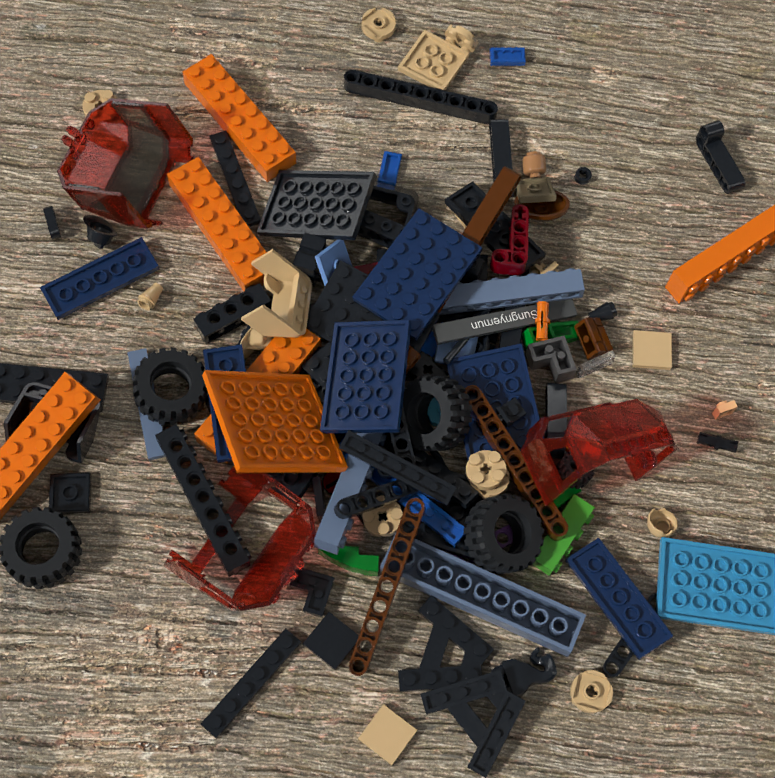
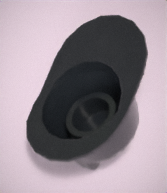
M85 215L83 217L87 226V239L93 242L99 249L109 245L113 237L118 235L110 223L103 218L95 215Z

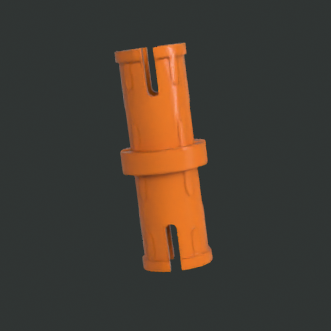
M546 301L537 302V318L535 319V324H537V341L548 340L550 319L548 318L549 302Z

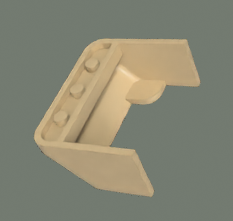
M272 249L251 262L252 266L264 274L265 288L274 294L272 307L269 309L263 304L242 316L241 320L265 337L298 338L306 332L312 282L305 273Z

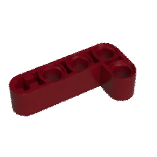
M517 204L512 208L509 224V250L497 249L493 251L490 269L494 273L521 275L525 272L528 260L529 210L525 205Z

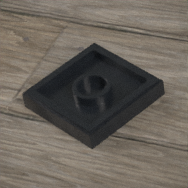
M91 473L50 474L49 508H52L53 511L58 510L63 514L90 513Z
M320 476L313 477L312 482L316 514L319 523H321L326 511L324 487Z
M328 612L303 642V645L335 671L354 648L359 635L332 613Z

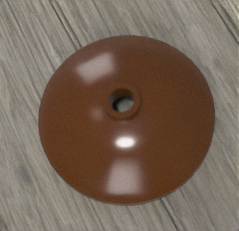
M555 191L556 201L519 203L516 196L514 206L517 204L525 205L529 210V219L545 222L565 215L569 210L570 201L564 194Z

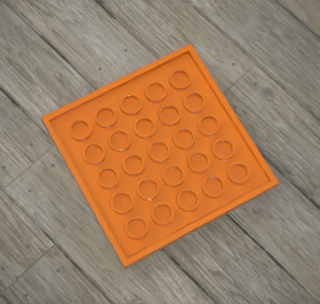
M204 371L202 377L237 473L344 472L347 470V463L342 451L339 449L334 433H323L320 431L323 406L310 375Z

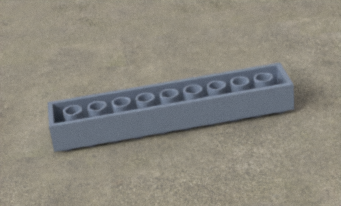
M417 539L414 541L400 580L405 585L430 596L432 595L434 598L566 657L571 654L586 614ZM392 540V542H391V544H390V546H389V548H388V551H387V553H386V555H385V557H384V559H383V561H382V563H381L379 573H382V570H383V568H384V565H385L387 556H388V554H389L391 545H392V543H393V540ZM399 541L396 545L397 551L404 553L407 550L406 542ZM394 560L389 564V568L392 572L396 573L400 569V564Z

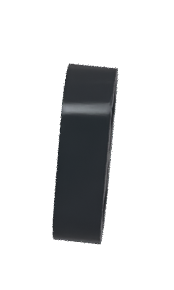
M53 206L43 208L51 239L61 238Z

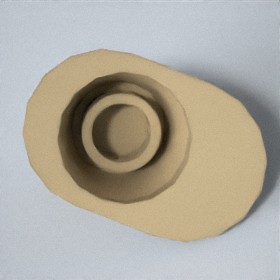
M251 327L240 343L243 347L244 359L249 357L254 350H264L274 337H265Z

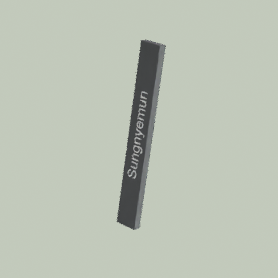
M573 299L549 302L548 318L550 322L573 318L578 315ZM537 304L434 324L432 330L436 343L440 345L537 325L535 324Z

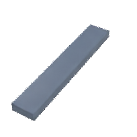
M146 348L127 352L132 379L135 376L136 367L140 366V361L144 357L149 358ZM153 382V383H152V390H153V392L156 394V392H155V387H154V382ZM138 407L148 460L165 457L155 437L156 434L163 431L162 425L159 424L157 419L154 422L150 421L148 415H143L140 412V407Z

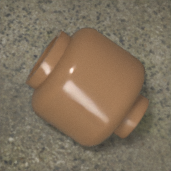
M539 151L526 153V156L522 159L523 173L526 176H530V178H540L541 175L546 173L545 156Z

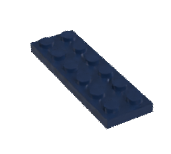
M141 237L41 286L40 289L57 320L160 268Z
M242 344L203 350L205 370L246 372ZM209 396L217 462L233 461Z
M597 538L566 558V563L639 661L673 638V634L600 538Z

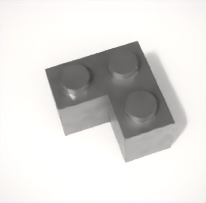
M565 335L528 344L525 355L531 370L549 366L555 383L573 379L577 369Z

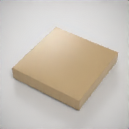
M634 330L633 367L671 370L672 333Z
M383 704L358 740L392 766L417 730Z

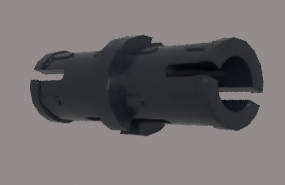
M699 432L697 444L736 453L737 444L739 443V441L723 438L722 435L717 434L715 436Z

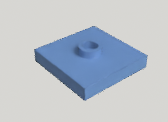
M336 240L315 256L324 286H326L340 260L352 266L344 240Z

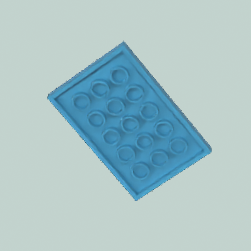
M661 537L656 598L657 615L661 619L775 635V554Z

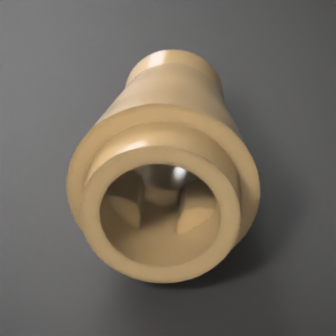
M154 283L139 295L137 301L139 306L147 311L153 309L163 291V287L158 283Z

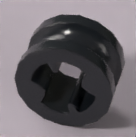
M580 167L577 169L574 179L578 184L585 185L590 181L592 173L588 168ZM580 174H581V175H584V174L587 175L586 178H584V177L580 178V177H579Z

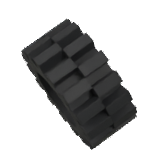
M578 451L566 453L556 466V474L561 476L559 480H564V485L567 486L569 484L572 489L574 487L575 489H582L595 474L593 472L595 470L594 467H591L593 463L588 462L589 458L587 456L584 458V454L580 453L578 455Z

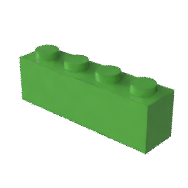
M574 494L561 513L568 524V531L562 540L554 541L547 534L543 546H540L541 553L539 557H535L536 561L532 565L548 576L553 571L557 573L563 564L560 561L563 555L566 557L573 549L571 543L574 539L578 541L583 534L582 526L584 523L589 525L593 519L594 514H592V511L595 507ZM553 526L555 533H563L561 527Z

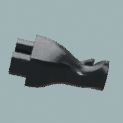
M539 647L531 653L530 661L533 665H542L544 671H540L519 659L503 661L499 666L490 671L502 670L507 690L518 697H522L531 686L549 683L557 676V669L550 654L537 656L540 651Z

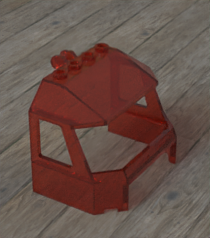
M633 399L616 404L610 402L543 417L528 430L527 439L521 449V454L545 506H547L584 474L610 461L624 458L635 481H639L678 450L679 447L661 412L638 399ZM571 416L564 437L543 438L549 421ZM568 447L577 465V469L562 481L550 451ZM666 447L658 455H655L653 450Z
M233 466L227 473L230 476L225 481L221 479L217 483L236 498L226 512L229 513L233 521L231 527L234 526L245 508L260 491L283 503L293 511L279 524L235 589L232 598L205 580L206 575L202 574L203 569L215 553L209 539L206 540L191 563L175 551L170 550L169 555L172 558L171 560L167 559L163 566L229 610L244 611L269 606L277 602L281 595L279 592L282 587L287 586L291 579L295 580L298 577L294 569L304 568L305 563L302 557L305 552H309L314 546L313 540L316 530L312 507L267 473H237L235 466ZM276 487L300 506H297L271 488ZM222 529L218 531L217 535L224 537L228 531Z

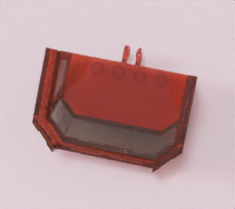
M110 98L88 112L79 131L73 126H68L66 131L70 136L74 137V140L67 135L62 136L61 140L69 149L57 173L63 189L82 210L126 226L149 229L155 225L164 224L162 221L148 219L168 180L167 174L173 170L176 162L188 163L194 159L190 152V147L193 146V138L168 103Z

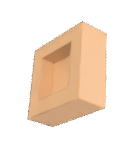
M725 400L716 405L712 414L715 420L733 414L738 406L734 400L730 402Z

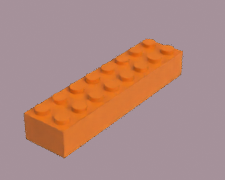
M212 54L182 71L184 84L220 127L227 131L230 139L267 182L275 178L279 170H287L297 164L294 149Z
M197 157L169 172L167 177L170 187L242 290L245 291L249 286L259 283L263 286L264 274L252 266L251 262L267 252L201 159Z
M775 205L673 270L665 288L678 304L684 300L686 302L691 300L696 292H703L709 287L711 282H718L725 273H732L738 267L737 265L747 263L752 258V255H759L765 250L766 246L775 244Z
M307 328L305 334L298 338L274 337L246 372L300 374L302 371L301 365L312 357L318 347H321V338ZM210 414L194 433L197 443L216 455L212 417Z
M66 372L62 374L0 448V520L101 400Z

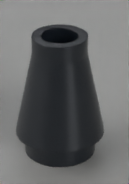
M605 302L588 313V317L600 318L601 321L611 320L617 316V310L613 302Z

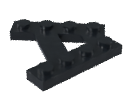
M431 595L418 610V613L433 625L419 669L398 670L399 693L430 691L481 676V665L494 651V648ZM448 640H451L464 652L461 666L440 667Z
M502 670L420 694L426 715L448 709L474 742L477 749L467 768L487 778L526 703V700L507 690ZM484 697L490 699L497 710L488 728L467 702Z

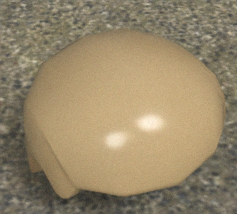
M654 508L647 517V528L655 537H670L674 535L678 528L677 518L665 508L655 510Z

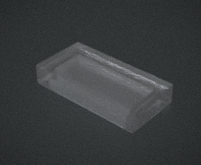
M612 350L580 364L576 371L578 377L582 378L611 365L616 355Z

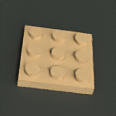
M424 30L399 64L398 71L428 87L446 91L469 58V52Z

